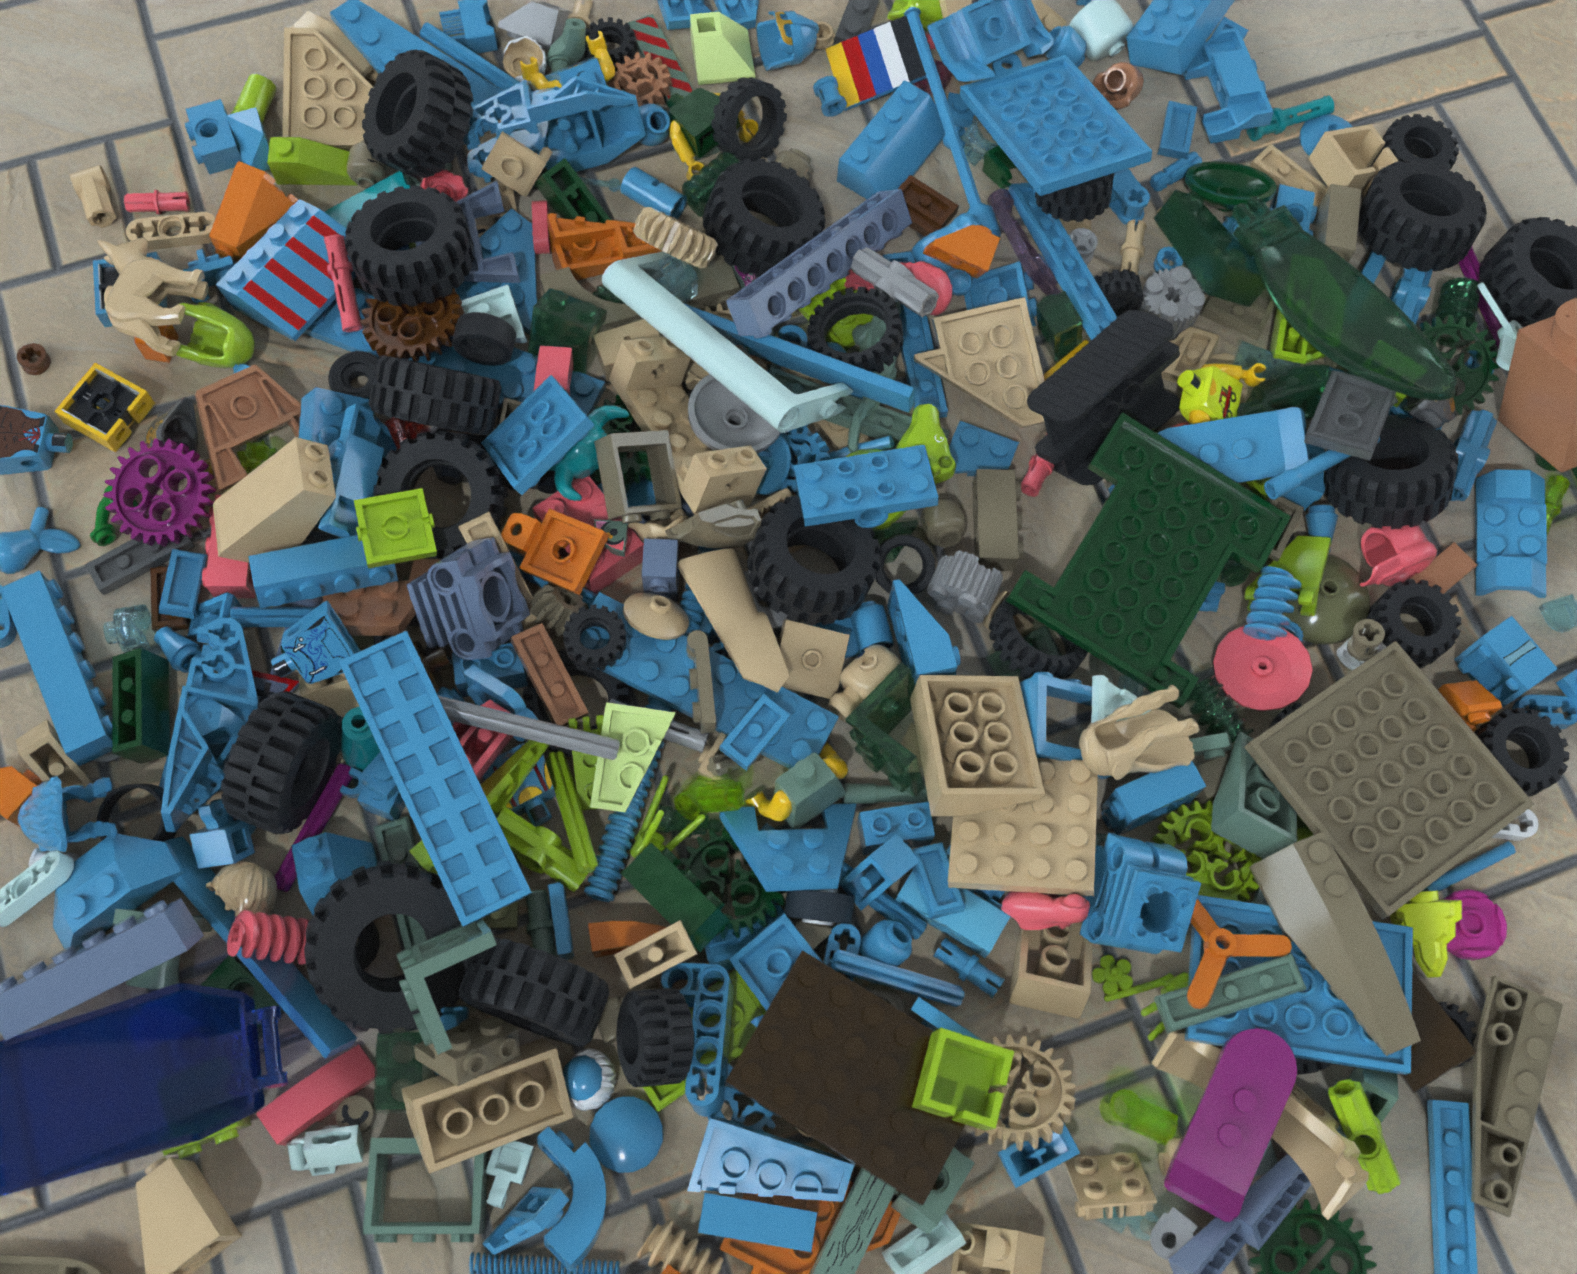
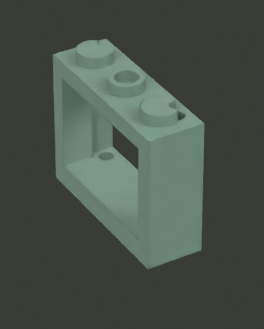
M371 1138L363 1234L374 1235V1243L397 1242L398 1234H413L412 1242H436V1234H451V1242H474V1234H485L488 1175L485 1174L489 1162V1151L475 1156L471 1222H383L388 1155H421L415 1138Z

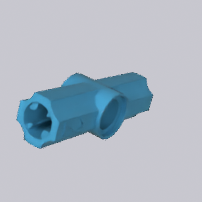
M1403 268L1402 276L1395 285L1390 298L1392 307L1385 326V330L1388 331L1390 337L1395 339L1410 338L1409 332L1415 329L1419 313L1429 298L1431 287L1428 284L1433 269L1422 272L1418 271L1417 268H1411L1410 270Z
M1472 410L1466 417L1460 436L1453 443L1458 453V466L1451 501H1465L1469 497L1475 478L1489 457L1490 449L1487 447L1497 423L1491 412Z

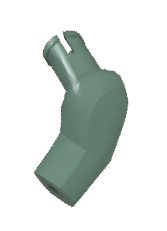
M578 18L567 19L562 35L549 48L546 63L551 68V73L576 64L585 53L586 24L583 20Z

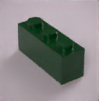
M143 648L113 656L112 753L140 764L168 756L170 749L169 661Z
M650 843L621 874L671 925L681 920L695 949L701 952L730 921L721 912L725 904L710 890L704 895L698 889L703 883L688 868L682 873L677 868L681 861L667 847L661 852Z

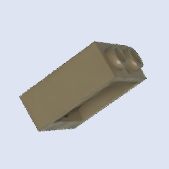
M668 430L613 433L594 441L608 520L622 519V524H627V522L629 524L642 521L644 516H650L651 521L669 519L670 512L682 508ZM647 451L656 504L628 507L619 453Z

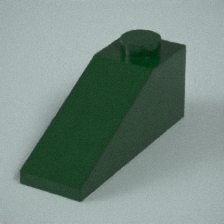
M566 158L541 175L534 183L544 198L548 200L550 206L563 219L575 220L576 216L585 217V221L605 223L606 220H611Z

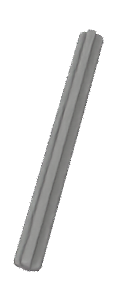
M438 696L450 721L611 760L616 759L620 746L618 739Z

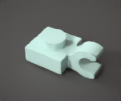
M513 1141L493 1149L485 1174L495 1177L486 1202L487 1204L504 1209L511 1182L519 1185L523 1184L534 1146Z

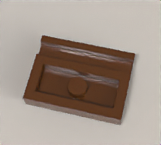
M909 175L898 188L902 190L912 221L909 227L924 237L946 227L958 212L959 205L912 175Z

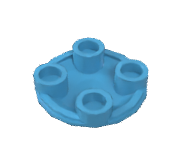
M634 1096L618 1097L605 1103L595 1114L590 1126V1145L594 1154L606 1168L618 1173L635 1172L646 1167L657 1156L663 1143V1125L658 1113L648 1102Z

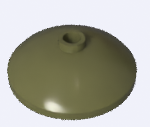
M1328 554L1318 592L1315 616L1301 615L1302 605L1298 603L1300 591H1292L1298 595L1296 601H1286V603L1295 608L1294 612L1283 613V615L1301 627V631H1303L1302 639L1322 645L1340 643L1352 636L1353 628L1357 622L1367 618L1370 609L1369 592L1367 586L1361 587L1359 585L1364 580L1355 568L1343 559ZM1324 586L1329 587L1332 590V593H1328L1324 589Z

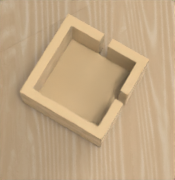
M1372 124L1324 132L1308 158L1328 188L1331 184L1361 189L1363 196L1366 195L1375 175L1381 169L1394 162H1398L1393 152L1387 147L1382 150L1372 167H1370L1385 145V141Z

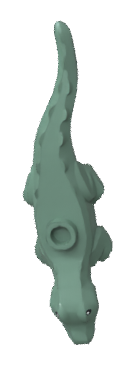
M897 301L895 305L900 314L902 310L901 304ZM873 316L871 322L864 326L857 325L853 329V340L859 346V352L874 346L884 336L886 324L883 320ZM893 356L894 362L890 366L883 363L884 371L879 374L875 369L871 371L895 380L897 378V369L895 367L897 357ZM862 396V400L855 410L849 425L848 449L850 453L858 450L862 426L881 404L880 402Z

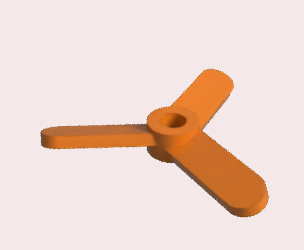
M1197 899L1190 923L1204 940V954L1187 992L1189 1005L1196 1009L1208 1006L1226 961L1230 956L1283 957L1291 951L1292 944L1290 939L1285 935L1233 934L1227 929L1219 928ZM1216 942H1220L1224 946V949L1218 947Z

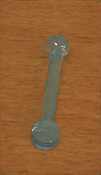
M581 178L584 184L609 187V190L612 192L620 190V181L615 178L609 181Z

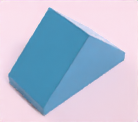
M228 592L197 604L195 618L191 619L187 637L197 639L198 626L208 627L212 620L222 617L230 618L232 607L243 606L233 594ZM224 631L220 639H228V637H231V633Z
M1065 1123L1061 1135L1052 1131L1051 1143H1047L1039 1137L1038 1149H1034L1029 1141H1025L1022 1151L1017 1149L1014 1142L1006 1150L1002 1149L997 1152L1015 1188L1080 1154Z

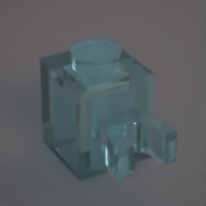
M669 254L659 261L660 270L651 276L655 281L684 304L698 295V276L690 265H684L676 257L673 259Z

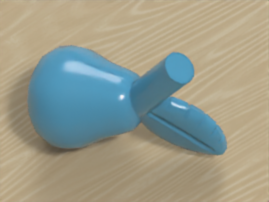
M37 507L29 530L0 532V571L5 574H15L23 570L40 549L51 553H68L79 549L81 546L80 542L69 532L60 529H44L49 510Z

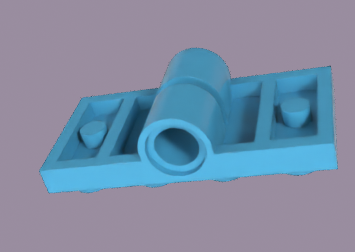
M925 445L793 465L805 527L855 519V523L859 527L873 528L883 524L888 518V513L938 505V494Z

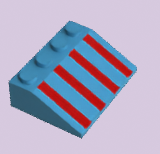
M299 199L226 272L216 286L234 310L296 341L336 299L332 275L328 274L327 269L329 260L324 238L335 234H340L345 238L346 228L320 208ZM352 271V280H354L357 276L355 271Z

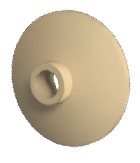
M637 593L628 597L623 606V615L626 621L638 632L655 639L672 640L679 638L686 633L689 626V618L684 609L673 600L659 594Z

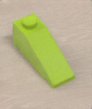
M270 137L267 163L277 185L358 186L347 174L349 151L301 137Z

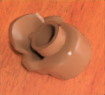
M1118 62L1110 66L1106 72L1098 73L1092 84L1114 109L1128 107L1131 101L1139 95L1143 89L1144 79L1138 67L1128 62Z

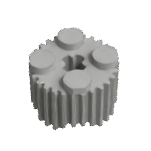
M1182 266L1171 268V271L1165 268L1164 272L1162 270H1159L1158 273L1154 272L1145 282L1142 289L1144 300L1141 307H1138L1140 311L1170 322L1174 328V335L1171 340H1174L1181 332L1194 325L1205 301L1204 290L1200 289L1201 284H1197V278L1193 279L1190 270Z
M958 550L954 556H941L927 587V593L936 601L934 607L941 613L952 615L955 611L958 614L961 613L972 622L981 623L986 615L989 614L1003 581L1001 571L995 568L992 571L986 569L984 565H979V558L973 553L969 554L966 551Z

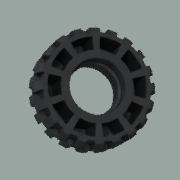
M390 861L377 862V866L367 869L364 866L352 871L353 875L343 881L338 879L330 886L331 891L325 898L321 897L314 907L315 913L311 921H308L304 953L310 982L320 1002L323 1005L326 1004L331 1009V1014L341 1022L345 1020L352 1022L355 1029L367 1032L369 1028L378 1029L379 1034L385 1035L393 1034L394 1029L402 1027L405 1028L406 1032L416 1030L418 1027L413 1015L419 1013V1009L411 1012L399 984V981L405 979V975L380 978L365 972L356 958L357 938L369 923L389 914H404L415 919L422 926L426 940L462 924L438 874L428 872L426 869L417 867L415 863L403 861L402 864H391ZM472 957L424 978L440 1017L443 1015L441 1012L443 1007L448 1003L453 1006L460 998L458 989Z

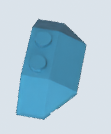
M117 834L112 839L106 837L74 861V868L70 877L55 889L53 928L63 948L66 949L73 946L75 950L84 947L82 944L84 940L102 930L106 932L115 925L113 924L115 909L138 908L185 873L170 844Z

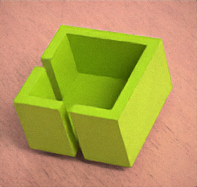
M944 1028L933 1031L912 1107L944 1118L953 1116V1121L984 1131L996 1129L1004 1093L996 1091L988 1094L989 1087L997 1089L1006 1086L1015 1051Z

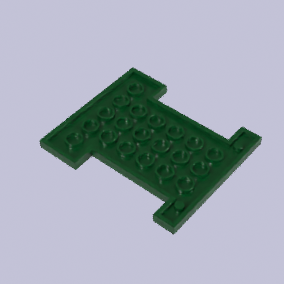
M1122 412L1087 467L1115 486L1054 587H1052L1032 573L1024 570L1006 601L1149 691L1155 692L1174 685L1179 690V697L1177 700L1169 703L1180 709L1186 703L1199 680L1198 677L1171 661L1181 640L1229 557L1252 571L1259 572L1291 516Z

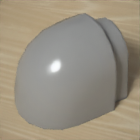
M1172 1207L1168 1214L1166 1212L1163 1213L1151 1232L1150 1243L1158 1256L1168 1260L1199 1233L1202 1228L1181 1211Z

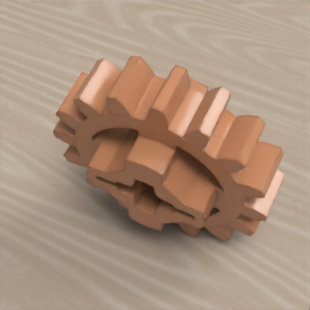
M636 52L632 60L627 55L624 56L625 63L623 65L615 63L617 72H615L611 81L607 82L609 87L621 91L623 88L625 92L636 95L639 107L649 103L665 104L663 95L670 96L669 86L672 85V80L667 65L662 64L660 57L652 60L651 53H647L644 58H641L639 52Z

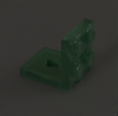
M901 662L845 720L846 723L853 727L849 733L851 739L858 743L854 749L855 752L863 757L865 764L876 773L881 771L887 775L889 782L898 791L904 792L906 790L916 797L924 789L917 756L888 735L912 711L910 697L915 687L912 670Z

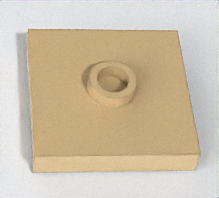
M783 620L778 645L790 676L782 687L790 691L830 700L838 691L840 674L850 635L799 622Z

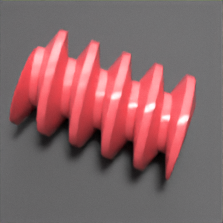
M249 910L241 911L236 916L228 935V955L234 957L241 947L243 958H250L255 949V955L258 960L265 959L269 952L270 960L273 962L279 961L283 954L284 962L290 964L297 956L298 963L304 965L306 964L304 953L305 933L309 919H296L292 916L282 918L278 914L268 916L264 912L254 914Z

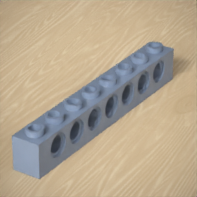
M902 190L878 191L727 299L726 303L739 336H754V338L758 339L769 335L772 332L771 328L778 323L789 320L792 317L791 313L809 305L811 298L815 295L828 291L830 284L835 280L848 276L853 256L859 249L862 250L868 247L874 252H878L885 248L884 244L901 236L902 230L912 224Z

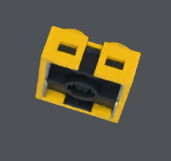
M94 363L54 412L64 424L116 453L131 435L130 426L134 421L140 423L155 405V402L146 390Z

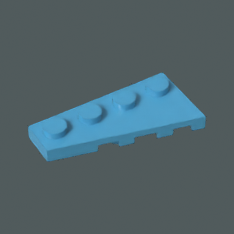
M711 1115L687 1191H719V1194L734 1195L735 1193L758 1194V1196L773 1197V1195L793 1196L794 1199L843 1202L854 1164L843 1157Z

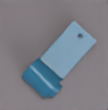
M875 601L863 602L849 618L837 619L832 624L822 625V622H819L816 625H811L850 635L845 658L856 657L873 644L883 645L888 649L894 645L884 606L876 604Z

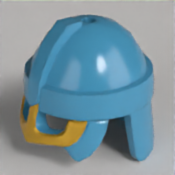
M768 11L770 15L775 16V19L760 22L756 26L759 53L765 70L770 71L785 66L801 64L802 60L807 58L816 46L817 33H819L818 23L800 14H796L795 11Z

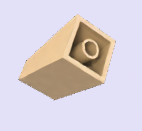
M295 437L214 501L213 511L218 557L249 563L248 556L297 547L303 543L336 498L328 445Z

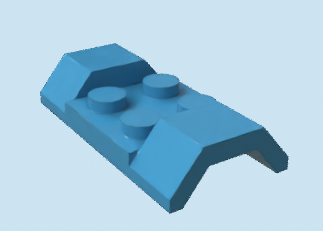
M1495 469L1477 477L1475 480V563L1477 564L1475 567V596H1483L1497 590L1528 591L1538 598H1546L1547 528L1545 479L1531 470Z

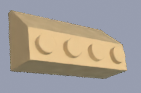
M540 1038L521 1045V1056L460 1086H456L441 1075L402 1088L401 1091L409 1123L427 1171L433 1173L544 1130L548 1126L551 1127L572 1119L573 1114L557 1047L545 1038Z

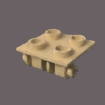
M1118 1152L1095 1156L1081 1155L1072 1157L1064 1162L1078 1201H1075L1076 1216L1083 1217L1085 1221L1103 1218V1207L1107 1219H1112L1113 1207H1115L1118 1218H1123L1124 1214L1125 1217L1146 1216V1212H1152L1153 1204L1157 1203V1199L1136 1152Z

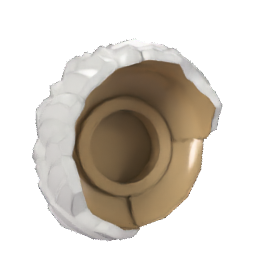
M523 36L511 40L504 51V70L508 75L522 82L524 79L521 73L520 61L524 64H531L530 57H535L538 61L539 73L544 75L547 66L546 53L542 50V46L531 37Z

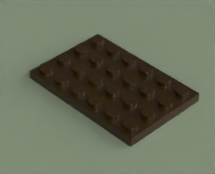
M803 950L724 1082L920 1206L924 1205L965 1124L953 1121V1116L944 1118L912 1107L933 1031Z

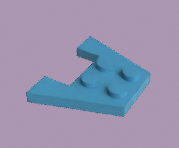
M857 803L832 804L822 811L825 826L823 829L759 831L755 807L720 808L719 818L766 892L838 889Z

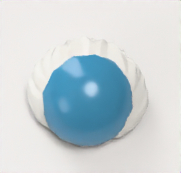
M593 1048L580 1050L572 1056V1059L563 1069L570 1105L581 1111L597 1109L603 1106L605 1102L609 1101L612 1093L615 1091L614 1085L617 1082L615 1078L617 1073L614 1072L615 1067L610 1059L601 1051Z

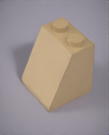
M163 1157L147 1167L144 1171L146 1176L136 1182L145 1274H193L242 1236L194 1161L176 1158L166 1159V1157Z

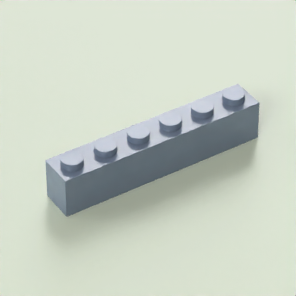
M182 898L168 905L164 900H161L144 910V917L136 920L133 915L129 916L112 927L114 932L105 935L102 930L82 942L84 947L75 950L73 946H70L53 956V963L46 966L44 961H40L22 972L23 978L16 980L14 976H11L0 982V1033L5 1041L188 951L204 934Z

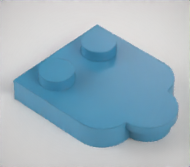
M472 665L463 673L468 685L467 693L473 699L475 705L480 706L491 699L512 714L538 720L535 714L526 707L521 696L508 685L475 665ZM513 736L518 741L523 742L525 740L524 738Z

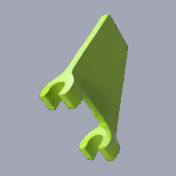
M1297 536L1284 549L1278 561L1273 560L1269 565L1288 571L1293 575L1294 579L1302 583L1300 589H1290V591H1300L1298 603L1302 605L1301 615L1315 616L1318 592L1332 542L1331 538ZM1262 574L1248 585L1246 589L1245 600H1249L1248 610H1250L1251 602L1255 600L1253 594L1255 589L1259 588L1257 581Z

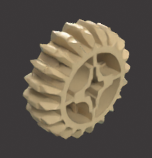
M644 207L635 221L636 225L633 232L637 238L695 267L707 268L716 254L715 250L718 244L714 238L652 207Z

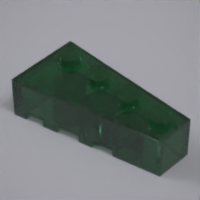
M1175 190L1154 217L1155 221L1207 295L1250 307L1273 278L1203 204L1204 200L1198 194L1192 191L1185 193Z

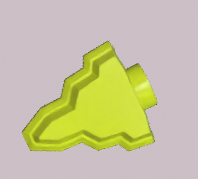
M1438 890L1421 891L1391 914L1390 919L1391 923L1395 925L1413 927V948L1416 962L1427 978L1441 977L1448 961L1447 944L1456 937V922L1463 919L1462 900H1439Z

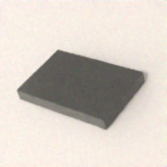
M1332 370L1306 433L1304 443L1371 461L1398 387Z

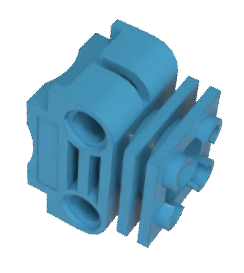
M1108 832L1105 845H1097L1095 849L1094 896H1082L1090 902L1091 906L1087 918L1082 923L1079 934L1094 944L1158 954L1162 950L1181 953L1201 886L1199 881L1186 876L1187 859L1185 854L1169 844H1158L1148 841L1144 843L1138 839L1118 836Z

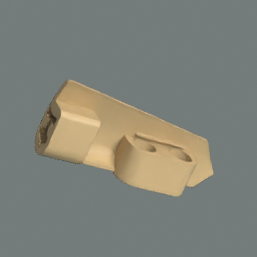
M734 549L714 550L680 560L677 564L679 571L701 605L742 678L778 693L790 675L767 615L757 610L736 551Z

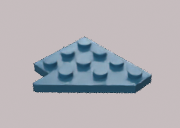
M511 208L479 240L483 259L511 252L514 253L521 283L463 282L458 288H454L457 294H459L460 299L464 300L508 284L524 332L537 340L539 338L537 268L532 223Z

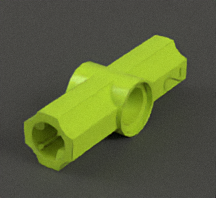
M504 807L496 819L511 850L517 854L518 861L531 871L546 873L572 892H575L588 875V872L581 874L577 870L572 851L562 845V840L553 831L543 826L535 827L507 807Z
M1352 1079L1338 1081L1336 1085L1329 1088L1328 1095L1346 1138L1354 1141L1361 1152L1357 1160L1361 1168L1369 1173V1178L1366 1182L1368 1190L1375 1191L1377 1194L1389 1193L1401 1184V1179L1382 1135L1381 1122L1374 1115L1361 1082H1356ZM1360 1135H1366V1136H1370V1137H1369V1138H1364V1137H1360Z

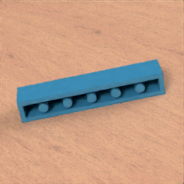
M39 570L1 587L65 754L77 765L81 766L111 752L112 717L105 715L106 713L103 708L107 705V700L98 686H94L92 679L96 677V673L87 659H83L81 652L85 650V646L76 632H72L70 625L74 623V619L65 605H61L59 599L64 596L60 586L55 579L49 581Z

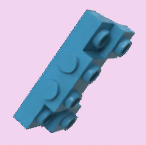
M1238 27L1221 30L1203 44L1183 72L1185 80L1208 76L1221 110L1203 115L1202 124L1210 144L1239 139L1241 130L1270 125L1273 116V109L1266 95L1265 83L1263 80H1260L1257 74L1256 61L1251 59Z
M357 403L346 409L340 437L332 441L328 447L336 498L321 517L318 529L340 538L357 535L356 527H359L354 500L374 497L373 489L374 485L377 484L378 476L376 474L381 463L384 465L388 463L389 460L385 458L391 450L396 451L398 441L402 440L403 435L384 425L372 410Z

